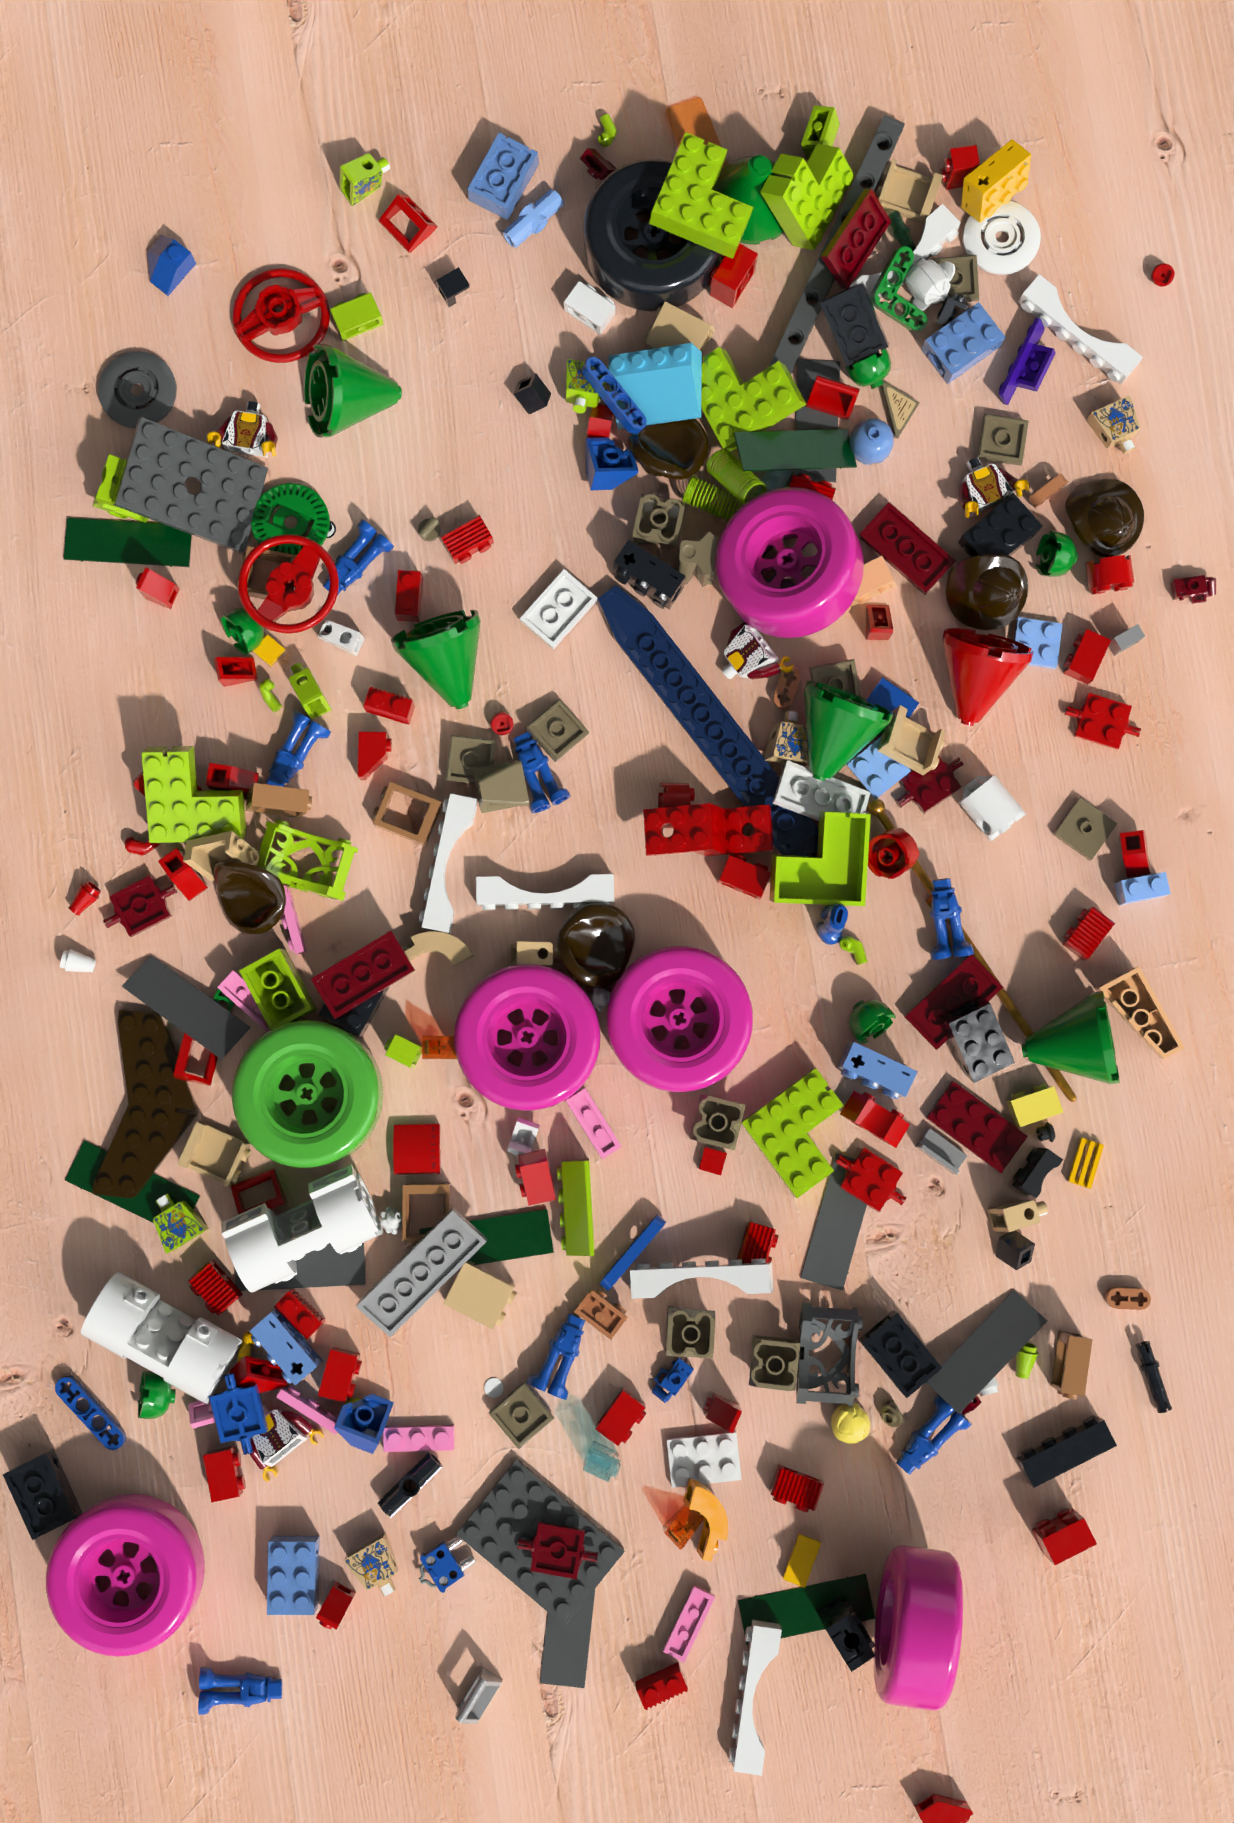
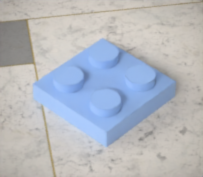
M1021 617L1016 619L1014 640L1031 647V651H1034L1032 661L1029 663L1030 666L1057 668L1062 623Z
M881 737L847 764L875 799L911 772L910 768L877 751Z

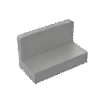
M928 1128L916 1145V1148L954 1175H958L960 1172L958 1169L967 1157L966 1154L930 1128Z

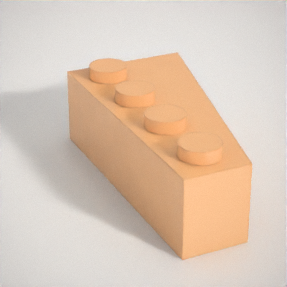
M883 556L864 564L859 591L847 611L855 605L863 604L873 597L897 587Z
M1134 967L1095 988L1097 992H1104V999L1159 1058L1165 1059L1185 1048L1140 967Z

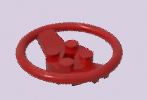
M276 268L261 272L244 284L235 299L232 320L239 341L250 353L265 361L288 363L309 355V353L315 350L314 345L322 342L328 330L330 310L323 290L312 278L296 270ZM283 277L291 278L309 287L292 290L280 287L277 284L268 286L259 293L255 309L243 321L241 320L242 307L246 297L257 285L266 280ZM280 307V309L283 310L281 312H276L275 308ZM318 307L321 309V321L317 333L307 345L297 351L285 354L270 353L258 348L251 342V340L268 331L275 336L291 332L301 324L302 314Z
M293 534L274 536L255 546L243 561L238 577V593L245 611L262 627L279 633H298L316 626L333 608L339 589L337 568L328 552L315 541ZM298 544L304 546L291 564L284 562L270 573L266 584L268 595L258 610H256L250 601L247 590L248 574L254 561L264 551L276 545ZM320 559H322L330 580L329 593L322 608L314 616L300 623H276L287 612L302 610L311 603L314 596L312 578ZM294 583L295 590L286 592V586Z

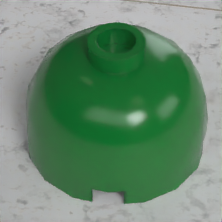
M887 349L881 350L882 353L877 352L853 364V367L851 365L845 366L851 380L862 387L871 386V389L884 384L882 379L891 370V360Z
M1049 531L1050 534H1044L1038 544L1036 556L1041 555L1040 565L1036 564V569L1041 576L1058 577L1066 574L1077 561L1078 553L1076 552L1073 540L1069 536L1061 532Z
M244 608L234 609L222 616L220 621L224 632L228 638L232 636L237 642L233 645L239 652L247 655L261 644L264 636L263 627L256 623Z
M861 1000L853 1006L854 1011L849 1018V1029L855 1039L860 1044L868 1042L866 1038L871 1035L875 1039L884 1033L893 1024L891 1018H896V1016L885 1003L879 1000H868L866 1002Z
M144 1371L142 1373L139 1387L138 1418L156 1419L167 1412L170 1403L175 1402L176 1389H171V1384L165 1382L163 1377L152 1371Z

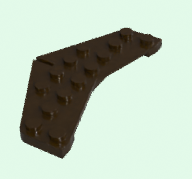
M119 1010L118 1028L129 1105L95 1178L92 1194L133 1198L140 1193L197 1116L196 1114L176 1112V1109L198 1110L188 1082L174 1078L173 1074L178 1056L163 1018L156 1014Z

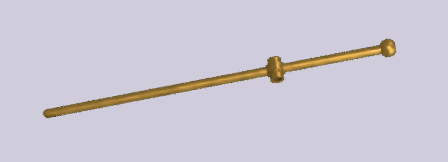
M877 798L867 805L868 812L873 816H877L886 830L895 828L884 812L885 804L881 799ZM916 860L912 869L929 893L930 897L925 901L930 909H932L931 891L933 890V884L918 860ZM962 927L965 940L973 946L974 954L972 955L999 982L991 968L988 966V964L986 963V961L984 960V958L982 957V955L980 954V952L978 951V949L976 948V946L974 945V943ZM1002 988L997 993L998 997L1025 1037H1029L1034 1032L1005 989ZM1046 1066L1067 1099L1074 1102L1077 1097L1061 1072Z

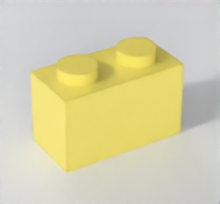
M1046 1083L1033 1087L1034 1092L1025 1094V1091H1021L1011 1095L1012 1099L1006 1102L1015 1127H1023L1063 1113L1054 1086L1047 1087Z

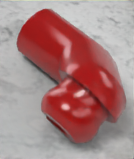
M128 837L124 841L125 849L129 853L140 856L146 855L160 845V843H149V839L141 842L135 840L134 837Z

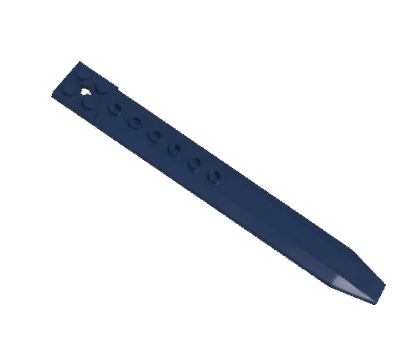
M616 585L598 598L599 604L618 645L744 807L771 806L773 845L781 855L808 856L810 853L813 856L816 855L818 826L810 817L773 804L780 780L779 776L769 763L764 760L762 754L654 615Z

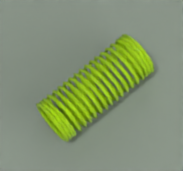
M720 449L709 458L707 471L743 505L749 501L746 499L755 494L758 487L759 490L754 497L759 494L761 485L762 491L760 494L767 492L766 485L751 471H744L743 473L741 462L728 450ZM724 458H727V459H725V460L719 465V467H718V469H717V472H716V468H717L718 464H719ZM725 461H727V462L722 466V468H721L720 471H719V468L721 467V465H722Z
M695 475L692 476L683 495L682 502L689 503V505L692 504L693 507L696 506V509L700 507V510L703 509L704 512L707 510V513L714 514V516L718 515V518L721 517L722 520L728 521L734 513L738 499H736L730 512L735 500V496H733L726 511L732 497L730 493L723 508L729 491H727L719 507L725 493V489H723L715 506L722 489L720 487L711 505L718 486H716L707 505L714 488V484H712L703 504L711 483H708L706 487L707 481L704 482L696 500L704 480L702 479L699 483L700 478L695 477ZM698 483H699V486H698V488H697V491H696V493H695V495H694V497H693V499H692V496H693V494H694V492H695V490H696V487H697V485H698ZM705 487H706V490H705V492H704V495H703V497H702V499H701V501H700L701 495H702V493H703V491H704V489H705ZM739 502L736 511L740 508L741 502Z

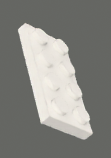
M788 760L785 762L773 804L819 821L820 811L865 813L871 792L835 778H826L825 781H820L812 777L813 773L809 771V768Z

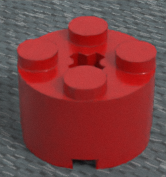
M1131 555L1101 558L1099 563H1093V560L1085 563L1088 588L1092 595L1103 594L1105 591L1111 590L1110 588H1113L1114 592L1124 591L1133 587V583H1135Z
M660 783L659 787L664 788L663 792L658 793V808L691 805V801L695 799V789L690 788L689 783ZM668 824L664 828H673V826Z
M902 828L888 829L869 842L868 867L872 873L879 877L897 878L911 869L919 857V850L915 840Z

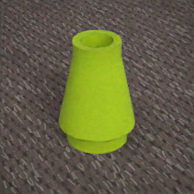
M1026 1343L1016 1354L1015 1376L1029 1379L1030 1372L1039 1354L1036 1345Z

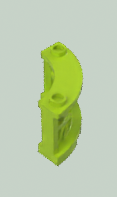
M276 819L275 823L266 822L265 826L267 828L258 854L257 866L274 874L283 884L289 885L288 887L304 892L310 891L319 894V896L344 901L346 894L343 891L354 853L358 852V848L351 846L352 842L343 838H338V841L290 828L288 827L289 823ZM276 832L282 833L287 837L284 843L277 839L278 845L283 849L280 852L271 847ZM293 836L303 840L294 843ZM318 844L328 846L325 853ZM310 847L318 856L322 867L310 869L303 879H299L297 866L288 856ZM337 850L343 851L339 866L331 867L330 863H334L339 859V857L333 858L332 853ZM271 851L273 854H275V856L266 866L267 859ZM283 860L292 867L289 873L282 871V868L286 866V864L281 863ZM324 872V875L318 874L320 876L319 881L315 882L312 880L314 873ZM332 872H336L334 882L332 878Z

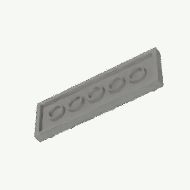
M452 1208L357 1303L356 1307L391 1337L487 1242V1238L455 1208Z

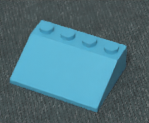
M686 343L609 356L608 370L644 414L647 421L646 425L701 418L702 352L694 344ZM616 401L618 407L626 409L623 401ZM615 416L617 428L624 429V426Z

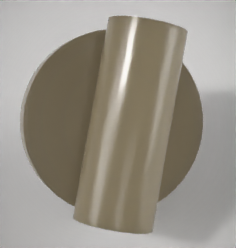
M435 517L423 520L418 526V534L425 541H434L440 535L439 521Z
M894 1400L887 1402L881 1409V1417L888 1426L898 1427L905 1422Z

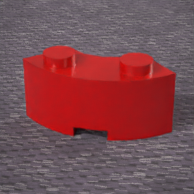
M853 1091L840 1115L860 1128L867 1130L873 1136L897 1148L910 1126L909 1123L903 1120L904 1115L893 1108L890 1112L874 1102L876 1098L867 1092L861 1095Z

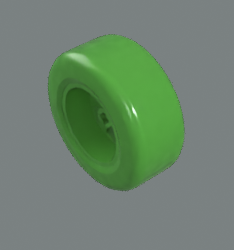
M301 1020L285 1023L269 1030L248 1048L236 1069L232 1086V1104L239 1128L248 1142L257 1151L272 1161L286 1166L312 1168L344 1159L356 1151L368 1139L378 1122L382 1110L383 1083L379 1067L373 1055L357 1037L335 1025L320 1021ZM313 1063L315 1065L314 1074L311 1078H303L299 1070L301 1064ZM329 1071L336 1079L337 1084L334 1087L325 1089L321 1085L320 1079ZM286 1074L294 1079L296 1083L292 1091H283L279 1088L280 1082ZM305 1089L313 1090L311 1094L312 1099L304 1098L306 1094ZM325 1097H334L338 1100L337 1106L331 1114L327 1113L321 1106ZM292 1099L297 1108L288 1117L282 1111L280 1104L283 1101ZM305 1110L315 1111L318 1118L316 1124L304 1125L302 1123Z

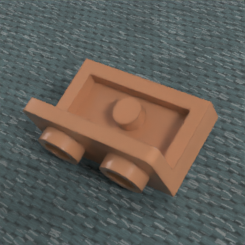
M598 1288L595 1292L590 1289L574 1312L612 1340L623 1323L627 1321L628 1317L624 1315L627 1310L618 1303H615L613 1306L607 1302L608 1296Z

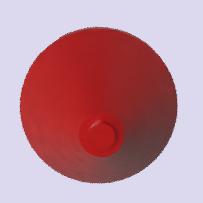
M947 628L944 630L942 643L957 718L961 719V723L974 726V723H979L1032 661L1034 651H1031V647L991 633L988 635L978 634L976 630Z

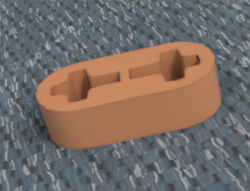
M1062 473L1057 475L1028 499L1034 508L1039 507L1060 491L1068 483L1067 479Z
M795 668L788 673L782 671L773 696V704L779 710L790 708L794 701L800 682V673ZM792 673L796 681L792 680L790 686L787 687L785 686L787 679L784 676ZM783 691H787L786 699L789 700V702H785L784 705L780 704V699H777V696L781 697Z
M1111 1287L1105 1292L1104 1296L1107 1305L1116 1309L1144 1310L1151 1303L1150 1294L1141 1288ZM1115 1292H1117L1118 1295L1125 1296V1300H1117V1304H1115V1301L1111 1300V1296H1114ZM1140 1293L1145 1299L1140 1301V1305H1138V1302L1130 1300V1297H1137Z

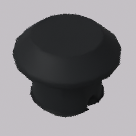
M1046 1122L1045 1126L1036 1129L1037 1134L1041 1133V1135L1037 1136L1040 1141L1048 1139L1051 1142L1054 1141L1055 1131L1052 1124Z

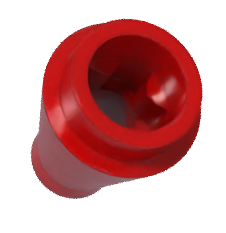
M86 881L80 885L68 908L74 914L80 916L85 909L100 898L101 890L93 883Z

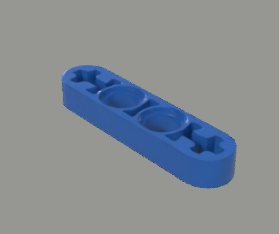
M596 357L588 358L581 368L584 377L624 428L631 434L640 433L647 423L644 414L604 363ZM602 383H608L612 391L605 390ZM616 401H623L626 409L618 407Z
M658 1214L599 1282L605 1290H610L665 1225L666 1221Z
M65 1376L57 1381L55 1385L57 1395L107 1449L117 1450L126 1442L124 1430L76 1378ZM63 1382L65 1384L68 1382L72 1384L70 1386V1390L73 1393H76L77 1391L80 1392V1394L74 1397L72 1401L70 1400V1397H72L73 1394L70 1391L64 1392L62 1390L64 1388ZM79 1398L88 1400L89 1407L86 1411L78 1409L77 1401ZM95 1415H101L104 1418L105 1424L102 1428L94 1426L93 1418ZM109 1425H111L112 1428L108 1431L112 1435H115L116 1433L119 1435V1438L117 1439L119 1444L117 1442H114L112 1444L110 1442L112 1438L111 1435L108 1432L103 1435L101 1432L107 1429Z

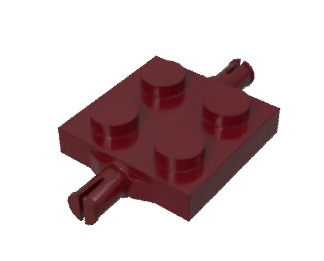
M938 755L939 763L934 770L921 775L911 769V772L899 780L904 786L906 794L896 799V804H899L898 806L902 808V806L912 801L925 814L953 795L962 787L953 773L964 765L962 761L960 762L961 759L958 757L947 765Z
M149 875L110 895L109 898L114 905L115 914L103 920L105 926L109 928L117 923H121L129 937H133L172 917L167 907L166 898L178 893L177 889H175L176 887L172 884L161 890L157 887L153 877Z
M539 1521L537 1534L533 1541L520 1538L518 1541L517 1549L531 1551L532 1563L530 1571L577 1579L582 1561L586 1560L597 1563L598 1552L584 1550L585 1529Z

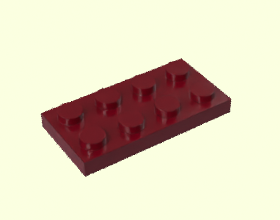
M872 188L863 190L821 255V258L841 289H848L891 223L890 218Z
M890 502L886 504L858 536L877 554L883 556L885 561L924 595L930 591L956 562L955 559Z
M389 931L311 978L334 1019H337L416 970L393 932Z
M969 955L904 1017L935 1050H938L949 1039L941 1020V1015L945 1013L950 1014L949 1011L971 1000L974 1002V999L982 996L989 1002L1004 987L973 955Z
M954 1081L950 1083L926 1116L927 1120L999 1173L1004 1171L1028 1137Z

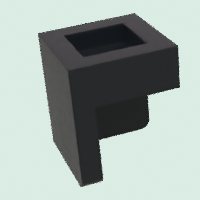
M459 267L436 280L437 289L448 307L456 304V295L470 287Z
M537 373L518 382L514 396L527 413L532 414L547 406L551 392Z
M1017 1231L1008 1232L999 1237L995 1256L1013 1269L1018 1270L1031 1262L1035 1243Z

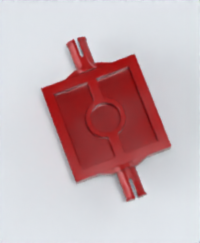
M1087 693L1084 705L1080 710L1069 706L1065 709L1067 711H1065L1064 715L1077 718V728L1074 737L1118 750L1126 733L1139 737V732H1141V728L1129 725L1131 705Z
M862 1148L858 1157L852 1162L841 1154L839 1155L835 1163L846 1169L845 1178L839 1186L841 1189L877 1212L881 1211L885 1202L890 1198L903 1205L907 1197L896 1191L897 1182L903 1172L866 1148Z

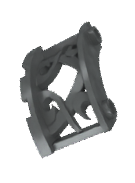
M802 1303L799 1320L800 1341L798 1343H800L796 1381V1403L806 1404V1401L843 1403L853 1406L854 1398L859 1396V1384L855 1383V1357L858 1330H862L863 1324L862 1316H858V1307H853V1309L812 1307L811 1303ZM816 1319H828L827 1324H824ZM833 1320L850 1321L848 1329L842 1331L841 1325L843 1323H838L833 1330L831 1328ZM821 1330L823 1332L821 1339L818 1342H813L811 1339L812 1334L817 1333L820 1336ZM829 1336L840 1349L842 1356L829 1371L825 1372L823 1364L817 1358L810 1356L809 1350L822 1346ZM849 1337L848 1347L842 1338ZM816 1364L819 1367L821 1376L818 1377L817 1371L810 1373V1366ZM846 1364L847 1375L841 1372L843 1368L846 1366ZM831 1380L832 1384L839 1389L838 1382L843 1380L846 1384V1393L830 1392L828 1382ZM822 1385L825 1390V1392L809 1391V1389H813Z

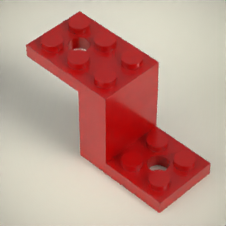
M705 803L643 809L646 856L694 852L709 857L773 851L770 805L723 809L714 804ZM751 823L754 826V832L750 836H745L743 828L746 824ZM671 824L674 829L673 834L670 837H665L663 835V828Z

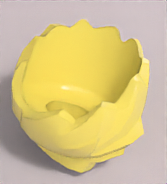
M853 1403V1406L842 1404L831 1414V1429L839 1441L855 1444L868 1436L871 1422L868 1414L858 1403Z

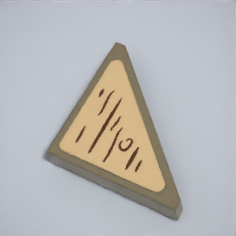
M884 382L882 389L895 438L898 439L920 402Z

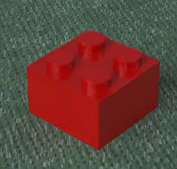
M740 243L734 258L722 255L723 261L720 266L716 264L710 274L712 278L709 283L711 287L710 296L732 309L755 273L758 253Z
M1067 1508L1057 1513V1517L1051 1520L1044 1519L1036 1524L1037 1527L1032 1529L1043 1554L1054 1565L1097 1545L1085 1518L1074 1509L1070 1510Z

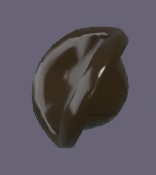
M688 419L646 425L640 433L631 434L628 439V448L634 458L640 462L646 473L653 476H664L670 479L682 480L689 478L702 467L708 454L709 443L706 432L699 421Z
M1115 479L1090 481L1078 486L1066 500V514L1074 531L1083 544L1096 555L1101 557L1119 556L1131 549L1137 542L1143 529L1144 509L1140 498L1128 484Z
M986 553L966 558L952 569L948 577L945 590L948 606L954 617L966 626L979 630L1003 628L1018 617L1028 597L1027 574L1019 561L1006 554Z
M222 861L215 865L214 879L223 914L229 924L245 934H262L272 929L281 919L286 905V894L281 880L261 867L244 862Z
M604 903L584 905L574 911L561 926L557 938L560 960L567 971L580 982L594 987L608 986L620 978L628 965L635 943V931L630 919L619 908Z

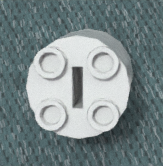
M995 775L977 776L964 787L962 800L959 802L990 841L1004 833L1014 822H1017L1026 815L1025 811Z

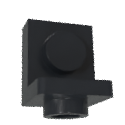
M954 293L953 296L948 294L936 317L937 323L945 326L947 321L951 322L957 310L954 308L955 305L968 310L969 304L965 302L967 298L958 293Z

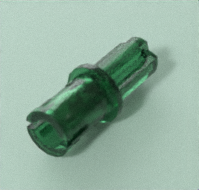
M899 211L892 212L888 217L891 220L890 225L894 232L893 237L898 239L901 247L907 246L914 252L916 246L909 234L910 228L904 223Z

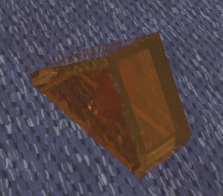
M422 1035V1059H457L454 1036Z
M684 1504L663 1525V1531L681 1550L702 1523L703 1516L700 1512L691 1510Z

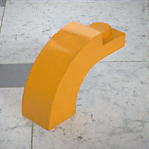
M689 1478L683 1502L689 1509L702 1513L703 1529L696 1551L702 1560L711 1562L713 1554H716L718 1550V1539L727 1540V1515L720 1501L706 1485Z

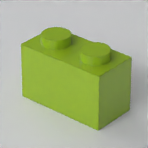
M813 106L801 143L807 160H809L817 144L833 146L840 125L835 107Z
M371 292L359 294L348 302H339L330 309L343 341L384 325Z
M395 1034L394 1038L389 1037L384 1047L387 1050L386 1056L413 1069L424 1050L423 1047Z

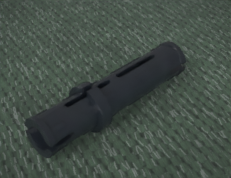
M1143 1341L1135 1345L1142 1363L1140 1367L1145 1372L1157 1412L1165 1413L1167 1409L1168 1411L1172 1410V1406L1170 1405L1158 1369L1160 1365L1155 1360L1150 1341Z

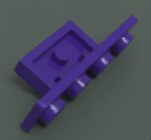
M1036 317L1033 324L1029 326L1025 341L1019 346L1018 355L1014 363L1009 367L1007 378L1000 385L999 396L1005 405L1009 404L1017 387L1037 392L1056 354L1054 348L1038 345L1045 330L1041 318Z

